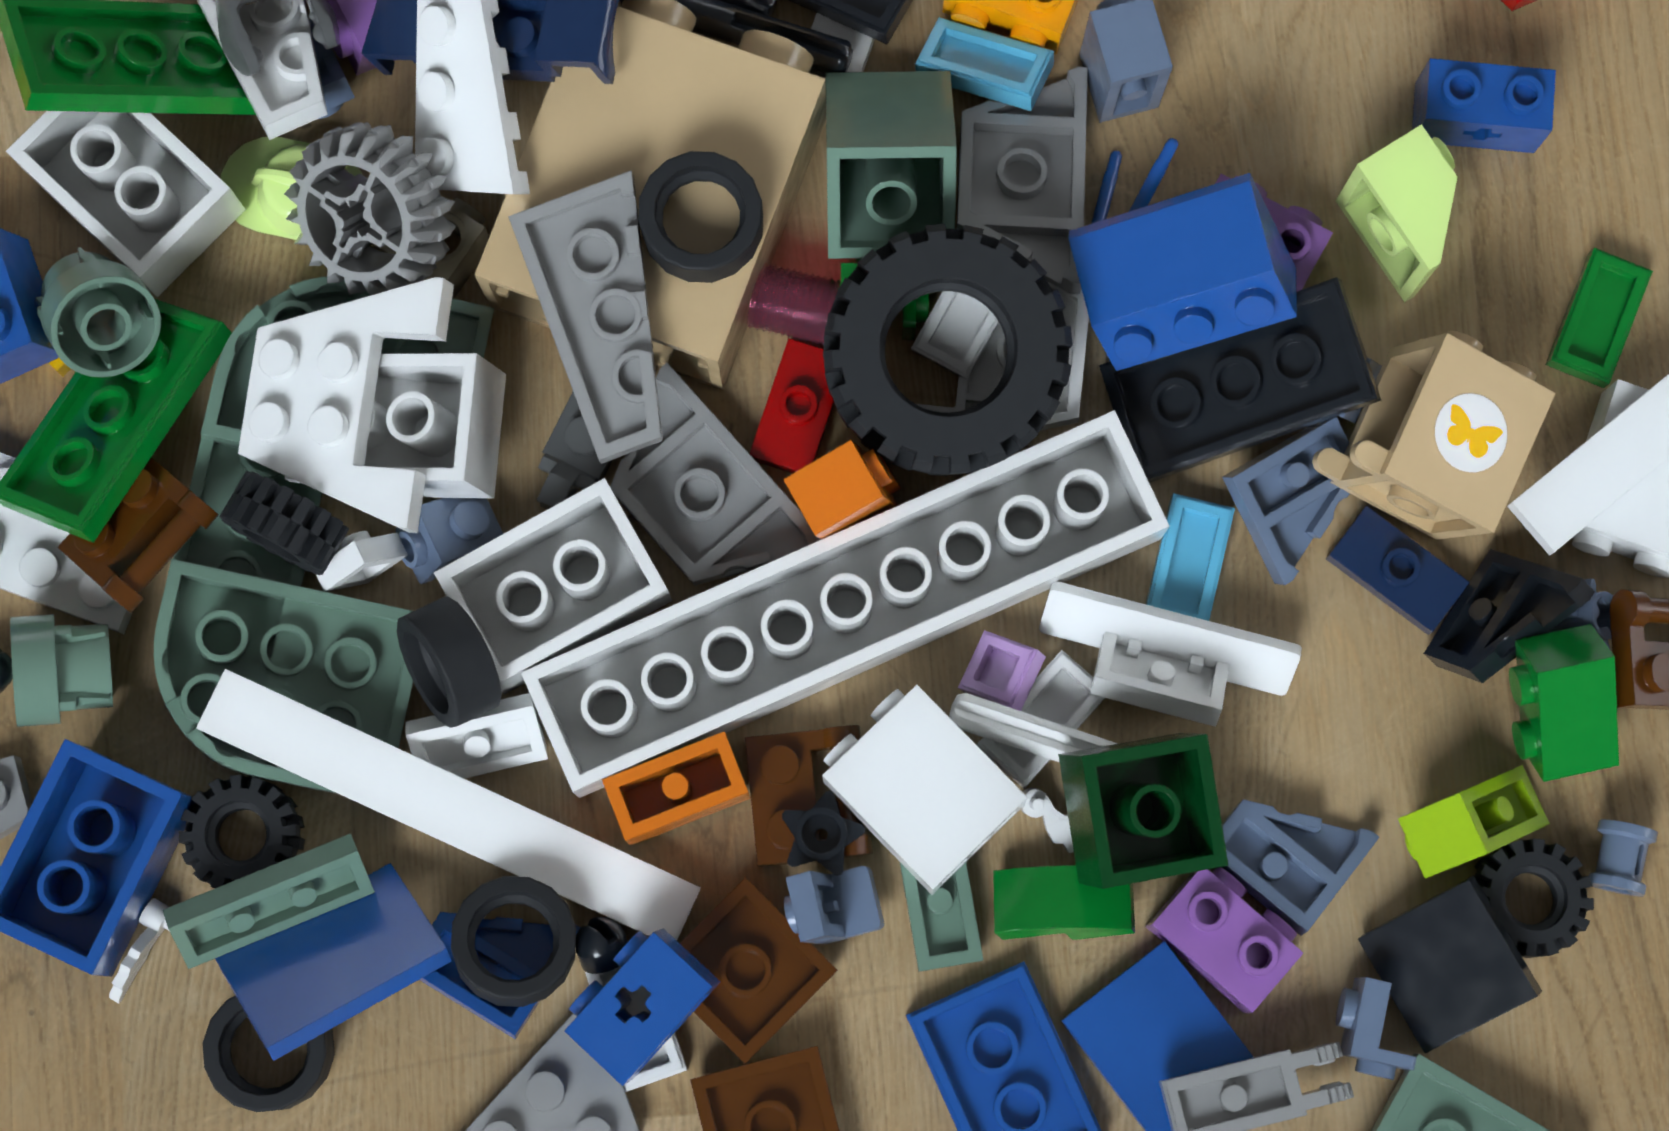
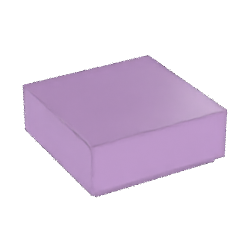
M984 630L958 688L964 693L1021 711L1046 656L1038 649Z

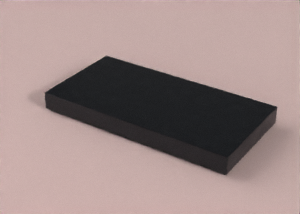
M1338 277L1297 291V317L1119 371L1115 370L1111 361L1099 365L1113 411L1115 410L1149 483L1381 401L1342 280Z

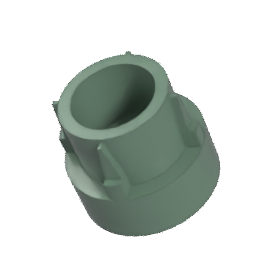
M79 247L77 248V253L67 255L58 260L45 275L41 296L36 297L38 304L37 314L49 342L65 365L86 376H116L133 369L151 353L160 334V311L155 299L134 271L125 265L111 261L104 255L95 252H85Z
M54 614L10 617L12 675L17 727L61 724V711L113 707L108 624L55 626Z

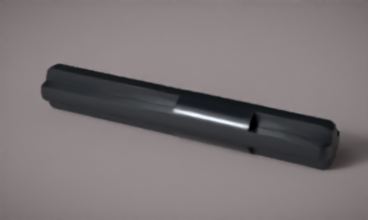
M675 0L687 7L695 15L696 23L693 32L739 45L744 32L748 30H761L785 37L805 48L814 58L812 69L825 73L847 72L851 63L853 49L852 44L848 40L720 0Z

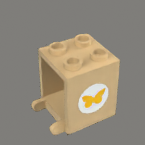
M1448 331L1441 335L1392 347L1375 381L1381 401L1364 406L1344 454L1333 448L1320 449L1313 456V467L1318 473L1331 479L1330 483L1435 540L1495 533L1556 393L1535 382L1537 375L1529 368L1510 361L1499 362L1482 352L1483 345L1477 339L1461 332Z

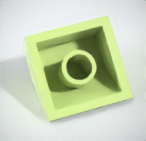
M1422 124L1358 163L1336 199V203L1404 303L1419 292L1441 263L1458 178L1453 171L1455 169V162L1451 152L1439 138L1433 137L1431 139Z

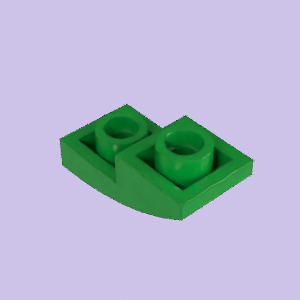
M1076 865L993 870L994 933L1002 940L1065 933L1072 940L1135 933L1133 883L1105 889L1079 884Z

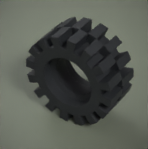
M249 471L244 473L219 516L222 519L221 521L231 526V529L237 533L246 536V539L259 544L273 555H278L285 561L293 565L296 564L303 570L313 572L316 575L324 574L349 530L340 519L331 516V513L326 509L314 505V502L305 496L301 497L294 493V490L284 485L282 487L268 477H262L258 473H250Z
M230 775L229 780L224 781L218 778L208 783L211 788L206 792L198 791L191 798L196 802L192 810L185 809L181 820L186 821L185 831H179V843L185 844L186 852L182 853L183 859L187 865H191L195 869L193 874L200 881L210 884L212 888H218L294 857L298 849L304 850L305 839L300 836V828H305L303 817L297 815L295 810L298 806L291 797L286 796L282 792V789L256 777ZM250 810L258 814L265 824V844L254 857L241 861L233 860L224 853L220 846V827L224 820L232 813Z
M1533 838L1511 842L1490 852L1491 854L1481 858L1474 866L1477 869L1474 877L1519 953L1525 958L1550 956L1559 953V950L1562 948L1571 947L1578 941L1575 937L1577 933L1586 931L1590 920L1585 919L1586 912L1594 910V898H1587L1586 888L1593 887L1590 877H1582L1578 870L1583 864L1576 856L1570 858L1564 854L1566 848L1557 843L1545 844L1543 839ZM1522 873H1530L1542 878L1552 893L1553 903L1550 913L1537 924L1531 925L1518 921L1512 916L1506 905L1505 894L1507 887L1516 876Z

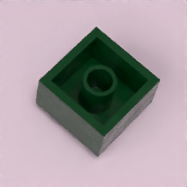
M1176 733L1058 754L1079 884L1105 889L1228 866L1208 734Z

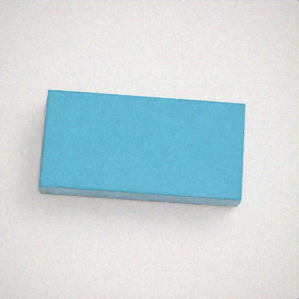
M939 17L915 63L916 71H950L952 88L1032 111L1053 68L1054 51Z
M1172 494L1166 515L1169 528L1160 541L1146 605L1209 621L1235 508L1184 495Z

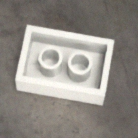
M46 111L6 150L37 184L117 260L134 271L156 297L246 210L231 188L151 113Z
M605 478L434 572L446 596L462 606L481 633L493 658L500 680L501 691L504 694L525 683L521 672L625 627L672 601L666 585Z

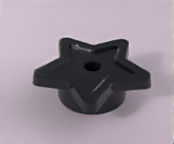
M826 791L809 811L786 810L782 813L783 821L795 837L787 859L788 865L796 867L817 861L834 875H841L844 871V848L865 833V827L862 824L840 816L833 792ZM818 829H825L828 836L826 840L818 841L816 839L815 833Z

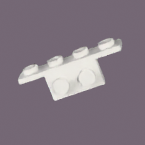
M1058 581L1051 584L1039 626L1040 632L1099 648L1090 694L1215 727L1223 707L1226 682L1283 696L1289 689L1302 651V647L1295 643Z

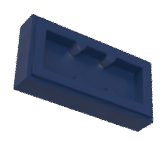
M1368 506L1360 512L1326 558L1327 561L1427 635L1435 630L1470 583Z

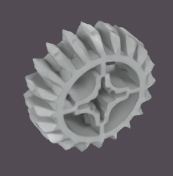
M357 122L348 127L334 128L324 133L323 138L310 143L306 150L302 151L304 159L296 162L295 167L290 170L296 182L291 184L290 188L284 193L297 205L296 208L291 210L286 220L300 225L302 233H300L294 244L309 246L313 252L309 266H321L324 264L327 267V284L340 283L345 280L349 295L361 294L367 290L371 296L413 284L416 281L420 282L431 276L433 270L437 268L436 262L443 259L450 250L444 239L449 237L456 228L454 224L443 216V214L451 210L455 201L442 197L438 189L443 185L447 176H432L427 168L432 153H421L416 156L413 153V136L402 135L395 139L391 125H379L372 129L368 122ZM346 165L359 167L370 172L368 178L362 174L353 176L345 170ZM373 243L380 248L387 245L396 254L378 251L370 247V244Z

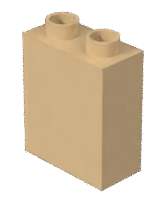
M623 0L621 7H617L614 21L613 56L616 73L613 84H604L590 68L563 67L561 77H555V82L550 83L517 166L518 171H527L530 194H506L476 269L475 277L490 307L549 328L508 216L632 170L639 218V197L649 176L666 160L689 151L716 152L735 160L754 179L763 206L762 239L753 258L736 274L713 283L687 282L666 273L650 256L640 229L655 366L661 368L664 364L668 363L681 376L723 390L826 121L825 79L810 74L814 62L813 56L805 48L785 37L761 30H748L744 32L739 47L736 48L693 33L692 31L696 23L695 15L687 7L675 0ZM695 181L679 187L669 197L663 210V226L667 236L678 248L693 254H708L722 249L733 239L740 222V210L735 198L725 187L713 182Z

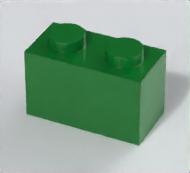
M1592 624L1515 640L1517 666L1509 668L1508 675L1510 689L1516 704L1519 706L1520 721L1512 723L1513 741L1519 757L1522 760H1530L1543 782L1619 766L1615 656Z

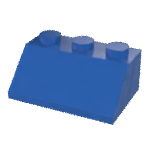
M1251 173L1069 231L1068 239L1091 327L1116 371L1297 317L1296 266Z

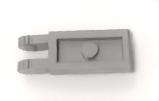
M1340 1043L1323 1044L1292 1053L1290 1049H1285L1160 1080L1159 1084L1171 1130L1246 1131L1306 1116V1110L1353 1098L1354 1095L1350 1082L1342 1083L1340 1081L1324 1084L1319 1089L1302 1093L1295 1070L1309 1065L1321 1066L1335 1062L1336 1058L1343 1057Z

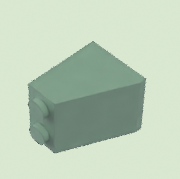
M950 71L826 73L828 259L863 258L872 249L876 251L886 245L889 238L905 231L908 234L923 231L927 225L945 224L946 229H955L957 144Z

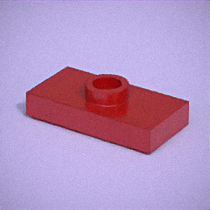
M788 338L749 453L756 462L789 473H795L816 460L834 406V400L829 393L825 378L823 349Z

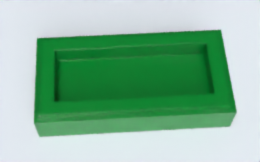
M1593 248L1588 253L1545 365L1601 388L1609 385L1653 271Z

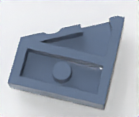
M1337 417L1308 426L1222 477L1274 584L1286 585L1294 580L1299 572L1295 565L1312 539H1320L1334 518L1337 504L1350 494L1330 483L1331 479L1318 473L1312 463L1314 454L1320 449L1333 448L1343 454L1345 453L1349 441Z
M1243 799L1222 823L1228 858V866H1223L1222 868L1234 876L1252 897L1277 914L1295 932L1302 936L1309 931L1380 837L1370 830L1360 828L1357 831L1324 824L1321 818L1301 813L1287 815L1278 812L1273 806Z

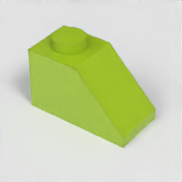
M1523 765L1398 818L1405 834L1406 847L1413 859L1418 862L1425 879L1486 855L1550 824Z

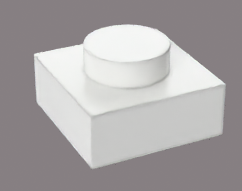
M360 531L343 539L324 574L316 576L324 592L367 584L408 554L398 533L370 537L368 531Z

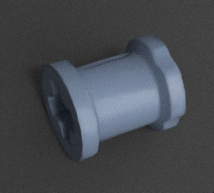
M1606 819L1599 820L1597 830L1603 836L1596 871L1589 874L1592 886L1619 894L1644 897L1646 885L1642 882L1648 847L1649 844L1656 843L1658 832L1632 823Z

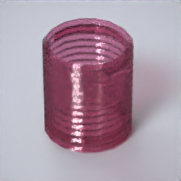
M765 263L752 291L747 325L749 329L754 327L757 331L760 329L763 332L768 330L769 334L772 332L775 335L780 333L781 336L786 334L788 338L792 336L793 339H796L798 337L800 341L804 339L808 342L810 340L812 344L816 343L818 345L821 343L824 346V331L828 313H830L841 281L839 279L835 281L833 277L827 279L826 276H823L821 278L819 274L817 276L813 273L809 275L807 271L802 273L801 270L797 272L795 268L790 270L789 267L784 269L783 266L778 268L776 264L773 266L772 263L769 265Z

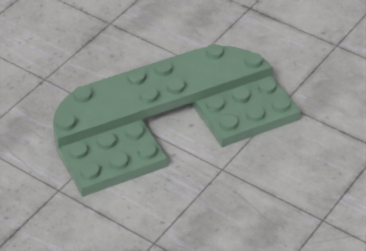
M327 276L304 280L289 285L288 290L272 297L261 306L257 304L246 314L230 335L219 357L201 430L200 446L189 490L218 513L219 516L246 471L258 473L262 477H268L283 487L284 485L294 490V493L299 496H305L314 502V505L320 506L322 492L302 483L289 482L285 480V475L238 454L257 329L370 296L367 290L361 294L349 295L345 280L340 283L327 284ZM452 298L446 342L385 338L381 354L477 353L484 358L494 308ZM218 516L207 529L200 526L174 555L173 559H171L154 635L153 656L155 674L163 700L175 723L186 738L198 750L225 768L249 777L336 793L200 731L196 727L224 670L227 669L399 748L413 680L404 662L396 629L398 618L413 611L301 587L305 570L296 564L293 565L285 561L278 555H273L259 544L246 539V536L231 529V526L221 521L222 519Z

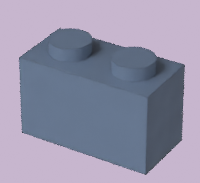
M1105 0L1097 5L1096 10L1089 13L1079 53L1082 66L1088 68L1087 83L1099 123L1159 108L1173 68L1153 0Z

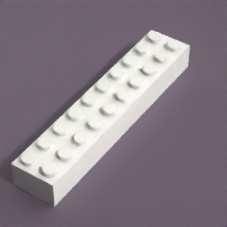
M1114 410L1016 453L990 467L973 472L521 672L571 790L576 796L581 798L604 788L602 782L604 778L721 732H730L1049 590L1051 584L1056 581L1064 583L1159 541L1168 530L1169 524Z

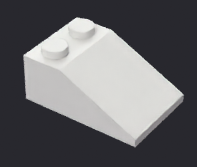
M477 353L381 354L364 466L411 469L425 474L426 480L423 497L494 498L506 374ZM285 476V480L289 482L300 483L292 478Z

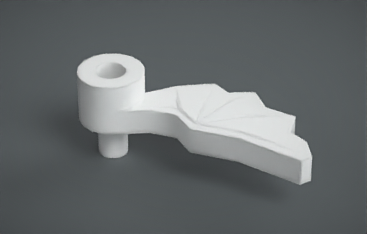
M1037 788L1025 789L1023 793L1028 798L1021 811L1034 818L1042 816L1045 829L1052 842L1063 844L1069 853L1074 852L1068 814L1063 815L1057 811L1043 791Z
M153 898L147 904L139 918V923L148 928L131 946L128 955L121 962L119 971L112 981L113 987L109 998L117 1003H120L124 998L135 976L147 959L155 941L164 929L169 931L163 914V910L169 908V906L156 898Z

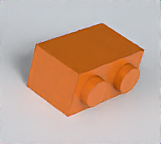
M852 440L783 479L814 535L820 539H824L899 506L893 493L902 489L884 457H879L874 448L866 452Z
M725 731L602 779L624 839L630 846L751 799Z

